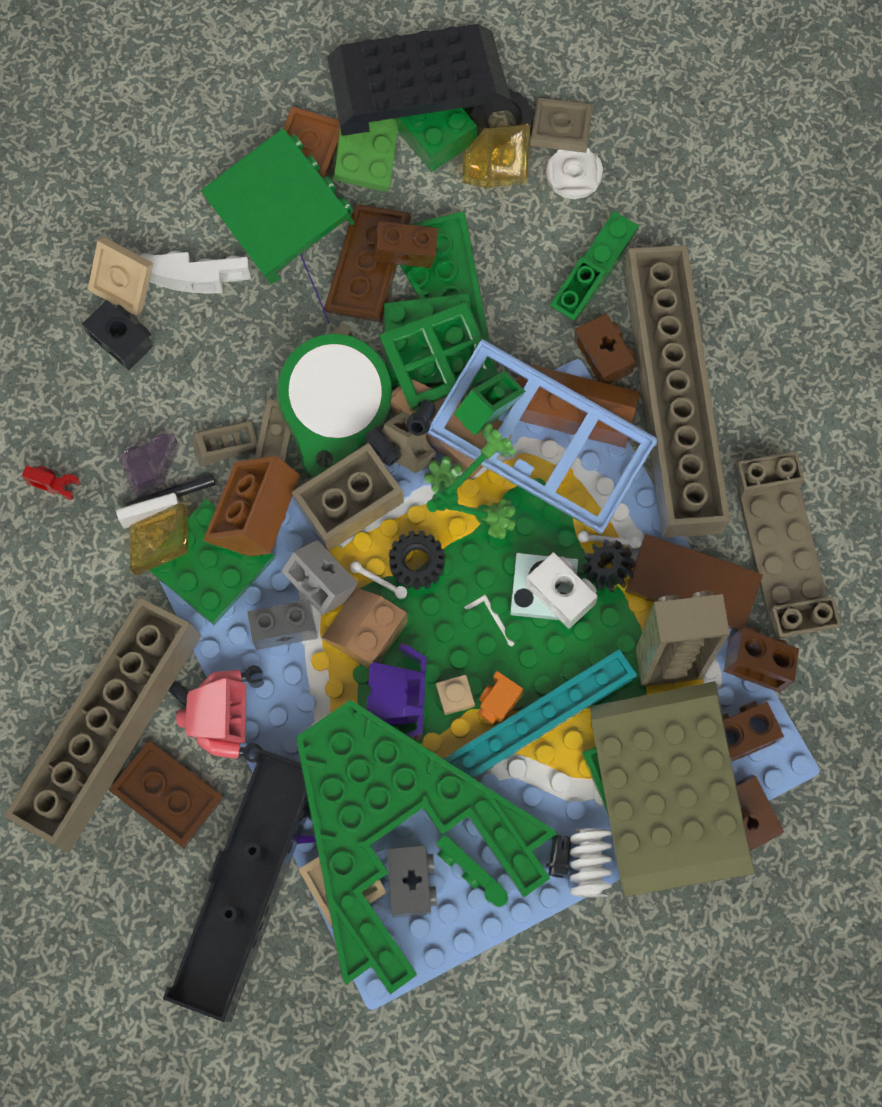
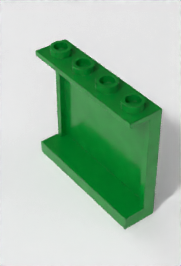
M284 128L200 190L270 284L281 279L276 272L345 220L351 226L354 224L350 216L353 209L344 197L340 199L336 197L333 192L337 189L329 177L326 175L322 178L317 171L321 168L311 154L305 157L301 151L304 149L301 141L295 134L289 136Z

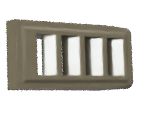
M251 420L194 432L191 440L200 467L255 450L258 444ZM244 430L247 439V430L251 443L242 444L238 432ZM232 434L236 446H230L227 435ZM220 438L223 449L218 450L215 439ZM205 442L209 443L210 452H207Z

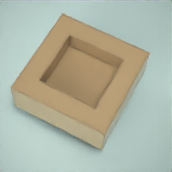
M466 675L436 683L444 715L475 707Z

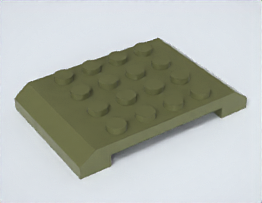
M715 681L591 706L592 728L618 871L625 897L755 874L722 717L723 712L717 683Z

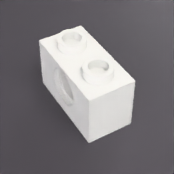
M553 552L527 576L525 586L570 629L596 604L598 596L595 593L597 590L586 578L581 580L573 572L575 570L573 565L565 557L559 558ZM565 583L571 587L572 591L568 594H560L555 589V586Z

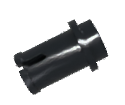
M419 401L415 412L408 417L407 427L413 435L420 436L430 430V421L436 412V407L431 401Z
M379 426L372 429L365 436V441L381 457L380 459L383 464L386 463L387 466H391L401 458V448L398 445L394 446Z
M554 835L552 837L550 863L546 864L549 876L567 878L568 872H571L572 868L569 866L571 837L565 836L562 840V848V835Z

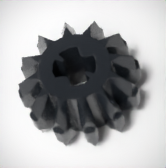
M604 539L603 547L600 548L598 545L593 544L594 553H585L584 558L588 563L582 565L583 571L588 574L586 579L595 584L597 590L601 592L607 587L610 592L614 593L617 584L622 588H626L624 579H634V573L631 569L636 567L634 558H631L632 552L630 548H623L622 543L618 540L611 545L609 540ZM611 563L613 566L607 569L606 565Z

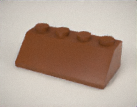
M528 364L626 421L633 422L640 392ZM519 375L517 383L524 388L528 380ZM539 387L519 421L575 435L587 413ZM598 420L588 439L626 448L628 437Z

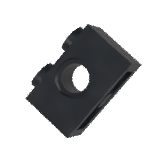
M106 300L82 325L92 340L129 371L153 347L149 338L151 333L140 322L134 324L129 319V313L118 304L115 307ZM126 331L123 336L114 337L117 332Z

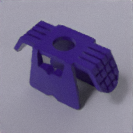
M400 643L398 646L399 651L419 664L421 672L376 662L371 663L368 683L371 688L370 695L367 698V711L391 726L417 723V730L406 736L414 741H418L423 738L427 660L421 653L408 645Z

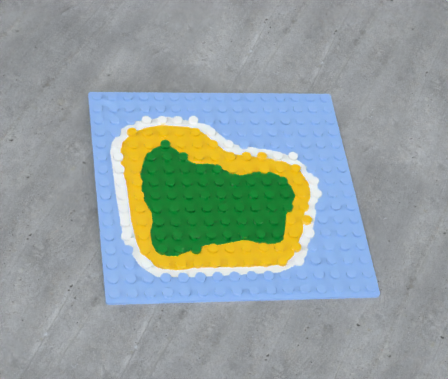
M579 359L555 369L559 372L593 380L585 365ZM510 408L498 420L504 422L510 412ZM519 421L510 439L512 447L517 453L506 457L499 453L496 459L512 468L518 458L534 467L529 478L545 486L575 435ZM587 439L556 493L598 517L635 454L629 441L627 440L626 448ZM430 445L436 451L435 461L441 464V459L444 456ZM384 463L403 490L404 503L329 551L358 582L356 588L379 595L407 612L408 623L380 664L421 672L419 664L399 651L398 646L400 643L408 645L426 657L423 738L416 742L442 759L498 725L496 722L491 725L477 715L483 703L479 698L489 684L493 687L495 686L493 677L497 671L523 688V695L506 718L508 719L620 649L637 676L592 706L715 681L723 714L728 713L729 717L741 713L739 708L748 703L757 701L758 705L768 702L784 735L780 742L732 762L736 783L750 775H755L768 801L819 774L817 763L775 691L723 672L729 639L737 631L729 629L730 634L703 679L641 687L635 649L654 602L626 593V588H622L617 584L614 593L610 592L607 587L602 592L597 590L595 593L598 596L596 604L570 629L560 620L510 615L517 553L550 556L554 552L558 557L578 559L577 576L582 580L588 575L582 568V565L588 563L584 558L585 553L593 554V544L598 545L600 548L603 547V542L590 540L585 543L580 542L578 534L581 531H587L591 535L630 540L633 537H639L642 542L645 534L691 549L685 537H662L656 488L643 466L603 534L586 526L488 468L483 467L471 480L467 478L461 487L457 488L458 504L483 511L484 509L490 510L492 503H500L503 499L510 500V506L515 508L514 515L510 517V519L515 521V527L513 530L506 529L505 538L500 539L489 535L490 525L483 521L481 517L448 509L435 512L428 510L426 504L435 494L431 490L432 484L426 483L424 479L425 473L431 472L428 466L418 473H414L398 463H394L391 466H387ZM292 497L285 520L282 522L276 537V543L271 550L275 559L214 626L161 581L160 583L176 616L191 623L202 635L193 651L206 678L211 673L217 671L240 670V673H243L252 665L260 667L263 673H255L251 676V680L263 679V686L253 688L248 682H242L246 683L245 743H240V747H246L250 743H255L265 751L301 763L296 736L349 700L367 710V698L370 695L371 687L368 685L369 669L322 640L323 635L346 602L324 615H321L311 604L317 639L256 650L252 642L247 611L307 600L281 571L294 551L316 540L320 543L321 541L295 505ZM419 530L425 531L426 536L432 534L434 540H439L441 543V548L444 549L445 554L444 572L442 576H439V581L436 584L432 582L430 584L431 587L425 589V586L420 587V590H415V587L410 586V589L406 588L407 595L404 599H398L393 591L359 572L353 573L350 570V564L358 561L364 569L380 578L383 577L382 579L392 585L404 587V584H399L396 581V577L391 573L389 552L393 549L392 544L394 541L398 542L399 536L402 534L405 537L408 536L409 531H414V534H419ZM630 548L632 552L631 558H634L636 562L640 548L637 550ZM421 550L411 551L405 558L407 567L414 571L423 570L429 563L428 555ZM609 563L606 565V568L609 569L613 565ZM625 578L624 581L626 582L627 587L629 579ZM486 595L491 603L492 612L498 615L505 627V636L484 601L469 610L464 607ZM507 639L514 642V645L510 646ZM466 675L475 707L444 715L436 683ZM591 706L475 778V780L554 829L557 833L556 835H562L561 848L562 840L565 836L571 837L579 833L575 831L576 829L596 828L611 831L608 815L581 755L583 751L596 747L591 722ZM756 718L750 719V726L754 731H765L764 723ZM417 723L393 725L392 727L407 735L417 730ZM725 731L728 744H735V735L731 731ZM257 748L250 750L249 757L251 759H254ZM247 761L253 772L256 764ZM421 809L370 846L387 871V849L426 846L427 854H433L435 873L428 875L429 887L436 886L437 906L431 907L432 915L393 918L391 914L389 873L380 879L387 894L370 905L417 973V976L390 995L372 967L354 979L366 1007L370 1010H375L585 899L586 897H577L570 894L572 888L580 886L570 881L571 875L579 873V871L572 869L571 872H568L567 878L549 876L551 879L526 897H522L468 817L441 835L426 812ZM308 817L300 837L315 836L312 822ZM611 832V835L602 838V841L611 844V848L603 850L602 854L612 857V861L602 864V867L611 870L612 874L602 877V880L613 884L620 880ZM443 835L450 838L503 887V890L508 892L507 896L509 898L506 905L500 908L492 906V903L485 900V890L480 885L476 889L471 887L461 877L464 871L457 864L450 867L437 855L440 849L436 846V843ZM552 837L532 851L547 874L549 870L546 869V864L550 863ZM316 843L297 844L293 857L299 868L319 857ZM571 843V849L580 846ZM570 854L569 866L571 862L578 860L580 858L574 857ZM415 873L409 874V880L404 881L403 884H408L410 890H416V884L422 882V879H417ZM318 906V908H319V910H320V912H321V914H322V916H323V918H324V920H325V922H326V925H327V927H328V929H329V931H330V933H331V935H332V937H333V939H334L333 929H332V927H330L328 921L326 920L324 914L322 913L320 907Z

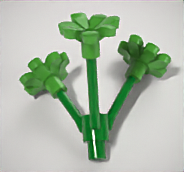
M487 423L481 433L487 440V444L480 451L481 455L462 474V466L460 464L451 466V458L448 456L442 457L441 464L435 460L429 462L428 467L431 472L425 473L424 479L426 483L432 484L431 490L435 494L427 502L426 506L430 512L448 509L481 517L483 521L490 525L489 535L494 538L503 539L506 536V529L513 530L515 527V521L510 519L515 513L514 506H510L511 501L503 499L500 503H492L490 510L484 509L482 511L458 504V493L456 492L457 488L461 487L464 481L485 459L489 460L496 452L500 453L503 457L512 456L517 453L512 447L511 441L506 437L501 439L502 435Z

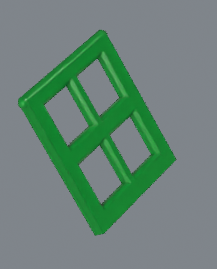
M463 301L460 305L379 335L410 411L416 409L419 401L429 400L435 402L447 397L457 381L447 357L473 347L476 350L478 343L483 339L467 302ZM461 318L470 340L443 350L434 328ZM423 333L431 355L404 364L396 342ZM486 358L482 365L483 369L479 370L469 388L482 384L499 374L492 359ZM435 362L444 384L417 394L408 372Z

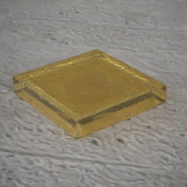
M182 502L130 525V571L135 576L188 553V508Z

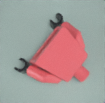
M252 665L243 673H240V670L211 673L199 685V688L189 691L187 694L186 709H181L176 714V721L179 727L186 728L187 736L197 738L198 745L214 756L234 759L242 756L250 763L256 764L249 757V752L253 748L262 750L263 748L255 743H250L246 747H240V743H245L246 683L242 682H248L253 688L263 686V679L251 680L253 674L263 673L262 669Z

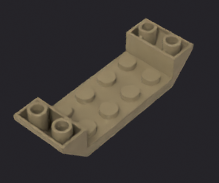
M798 452L737 462L739 502L756 572L763 574L760 589L767 618L778 638L840 628L841 623L834 596L827 597L800 490L804 476Z

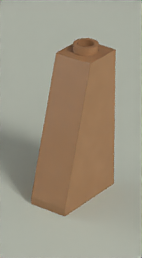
M411 379L417 394L432 389ZM397 387L391 396L392 411L396 415L402 412L411 415L416 409L410 411L401 387ZM447 397L432 402L436 407V412L432 416L431 423ZM453 413L444 429L482 450L487 444V440L481 434L482 432L474 436ZM497 419L491 426L498 431L503 422ZM426 433L427 442L443 456L450 457L453 465L460 464L463 468L462 473L474 462V460ZM480 465L468 478L471 480L484 466Z

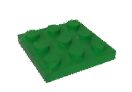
M470 294L384 303L385 333L460 305L463 301L468 303L473 314L472 296ZM461 318L434 328L443 350L470 340ZM423 333L396 342L404 364L431 355ZM474 347L447 357L456 379L459 378L473 355ZM385 352V366L390 376L392 390H396L400 385ZM435 362L408 372L411 379L425 386L431 387L444 384Z
M205 499L144 567L214 626L271 564L275 556L273 553L247 556L203 540L217 508Z

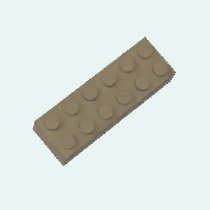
M701 591L692 595L693 598L679 599L678 595H668L660 597L658 599L659 602H654L635 649L641 687L703 679L730 634L723 594L713 595L712 591Z

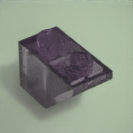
M174 433L160 434L154 437L150 443L141 447H130L122 455L118 456L128 482L136 496L164 485L180 448Z

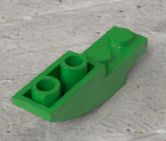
M613 211L585 256H581L551 302L550 307L575 322L623 258V252L638 231L639 225Z

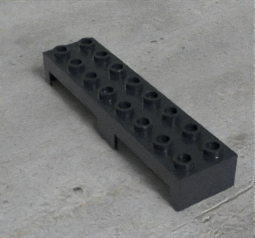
M257 748L253 759L256 762V766L223 851H218L207 880L211 882L177 975L173 985L167 986L163 996V1000L221 1022H232L310 811L301 763Z

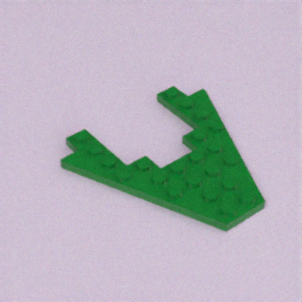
M352 700L347 701L296 736L338 961L345 985L372 967L391 995L417 976V973L366 900L362 891L388 874V871L370 845L421 809H424L441 835L468 817L522 897H526L551 879L532 851L557 833L554 829Z

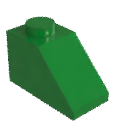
M504 370L472 389L454 412V415L475 436L484 430L487 423L492 425L526 391Z

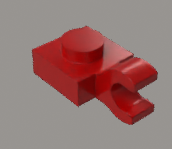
M26 465L22 474L23 479L28 485L53 494H60L67 500H73L74 495L72 492L65 490L68 484L79 486L81 483L76 476L71 474L56 478L54 472L44 466L33 468Z

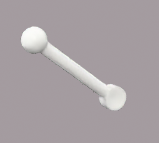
M581 531L578 534L579 541L583 543L589 540L604 542V539L614 543L618 540L622 545H629L634 550L639 549L642 545L639 537H633L630 540L591 535L587 531Z
M358 561L350 564V570L353 573L359 572L393 591L398 599L406 597L407 590L405 587L392 585L364 569Z

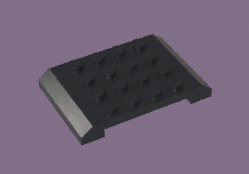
M479 24L460 27L452 26L441 30L421 31L415 34L394 35L389 38L367 39L362 42L339 45L327 56L341 136L370 132L369 122L481 105L484 114L512 110V100L493 33Z

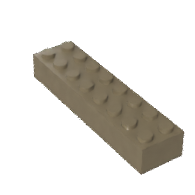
M139 598L4 817L64 852L70 853L202 635L191 623Z

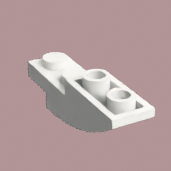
M171 251L163 255H139L153 263L149 282L177 291L223 293L222 282L251 279V270L247 257L229 256L221 260L205 258L197 262H191L189 253L181 251Z

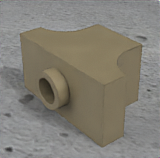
M402 412L385 423L382 432L394 446L398 445L401 448L400 453L402 456L396 463L414 473H418L428 466L430 461L435 460L436 451L428 444L426 434L416 436L408 430L407 419L410 415Z

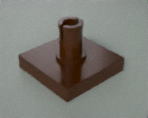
M750 775L736 783L751 851L784 833L755 775Z

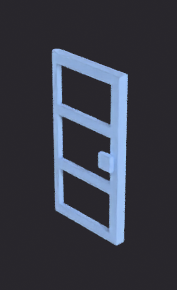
M482 339L433 419L427 434L474 461L481 455V449L444 428L487 357L528 380L523 388L526 392L514 403L498 430L502 435L501 439L510 437L539 387L587 413L546 485L543 486L529 478L534 467L519 458L512 468L496 459L499 455L496 452L489 460L485 459L481 465L603 534L651 450L656 446L658 438ZM599 420L640 443V446L597 517L557 494L556 491Z

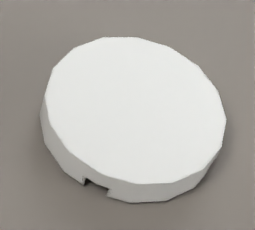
M587 148V153L557 150V153L551 156L547 163L546 177L549 186L555 193L564 198L579 199L589 196L601 184L603 167L600 158L590 152L589 148Z

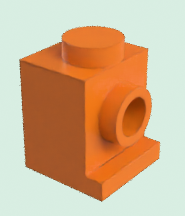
M498 671L493 677L495 686L493 687L489 684L480 696L479 700L483 703L477 713L480 718L491 725L494 722L500 724L505 721L523 695V688Z

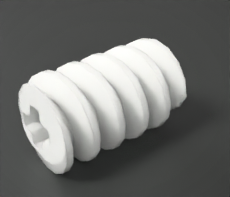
M596 828L576 829L575 831L579 833L572 835L570 841L580 846L572 848L570 854L580 859L571 862L570 867L579 871V873L571 875L570 881L580 886L572 888L570 894L577 897H608L602 894V890L611 888L612 884L603 881L602 877L612 874V871L603 868L602 864L612 861V857L603 855L602 851L611 848V844L602 841V838L611 835V831Z

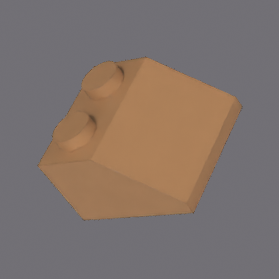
M356 588L323 635L322 640L362 666L370 669L371 663H380L408 623L407 612L379 595Z

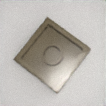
M537 98L530 146L587 153L593 104Z

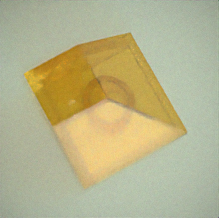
M530 125L484 128L463 154L462 183L484 188L527 183Z

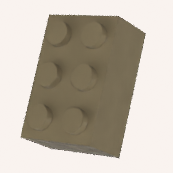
M369 443L291 492L295 505L328 551L404 503L403 490Z

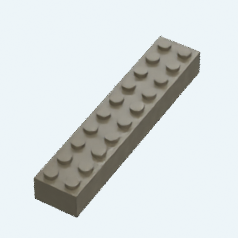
M687 245L629 248L623 267L647 433L658 438L657 444L653 447L650 454L662 537L723 534L730 523V514Z

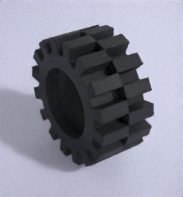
M420 530L419 534L409 531L408 536L405 537L404 534L399 536V541H394L392 544L393 549L389 552L391 573L396 577V581L399 584L403 583L407 589H410V586L415 587V590H420L422 586H425V589L430 588L432 582L436 584L439 581V576H442L445 566L444 549L441 548L439 540L435 541L432 534L426 536L425 531ZM421 550L428 555L429 563L426 568L414 571L407 567L405 558L411 551Z

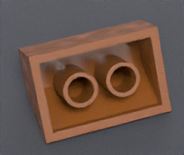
M277 455L235 462L203 540L247 556L270 554L293 497L291 492L296 490L301 475Z

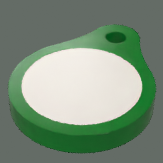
M325 334L307 340L288 356L278 375L276 398L279 411L294 437L303 469L312 479L354 453L365 442L364 438L368 432L382 425L390 408L392 386L384 362L370 346L352 336ZM320 451L328 452L331 455L332 461L328 468H321L317 465L316 456Z

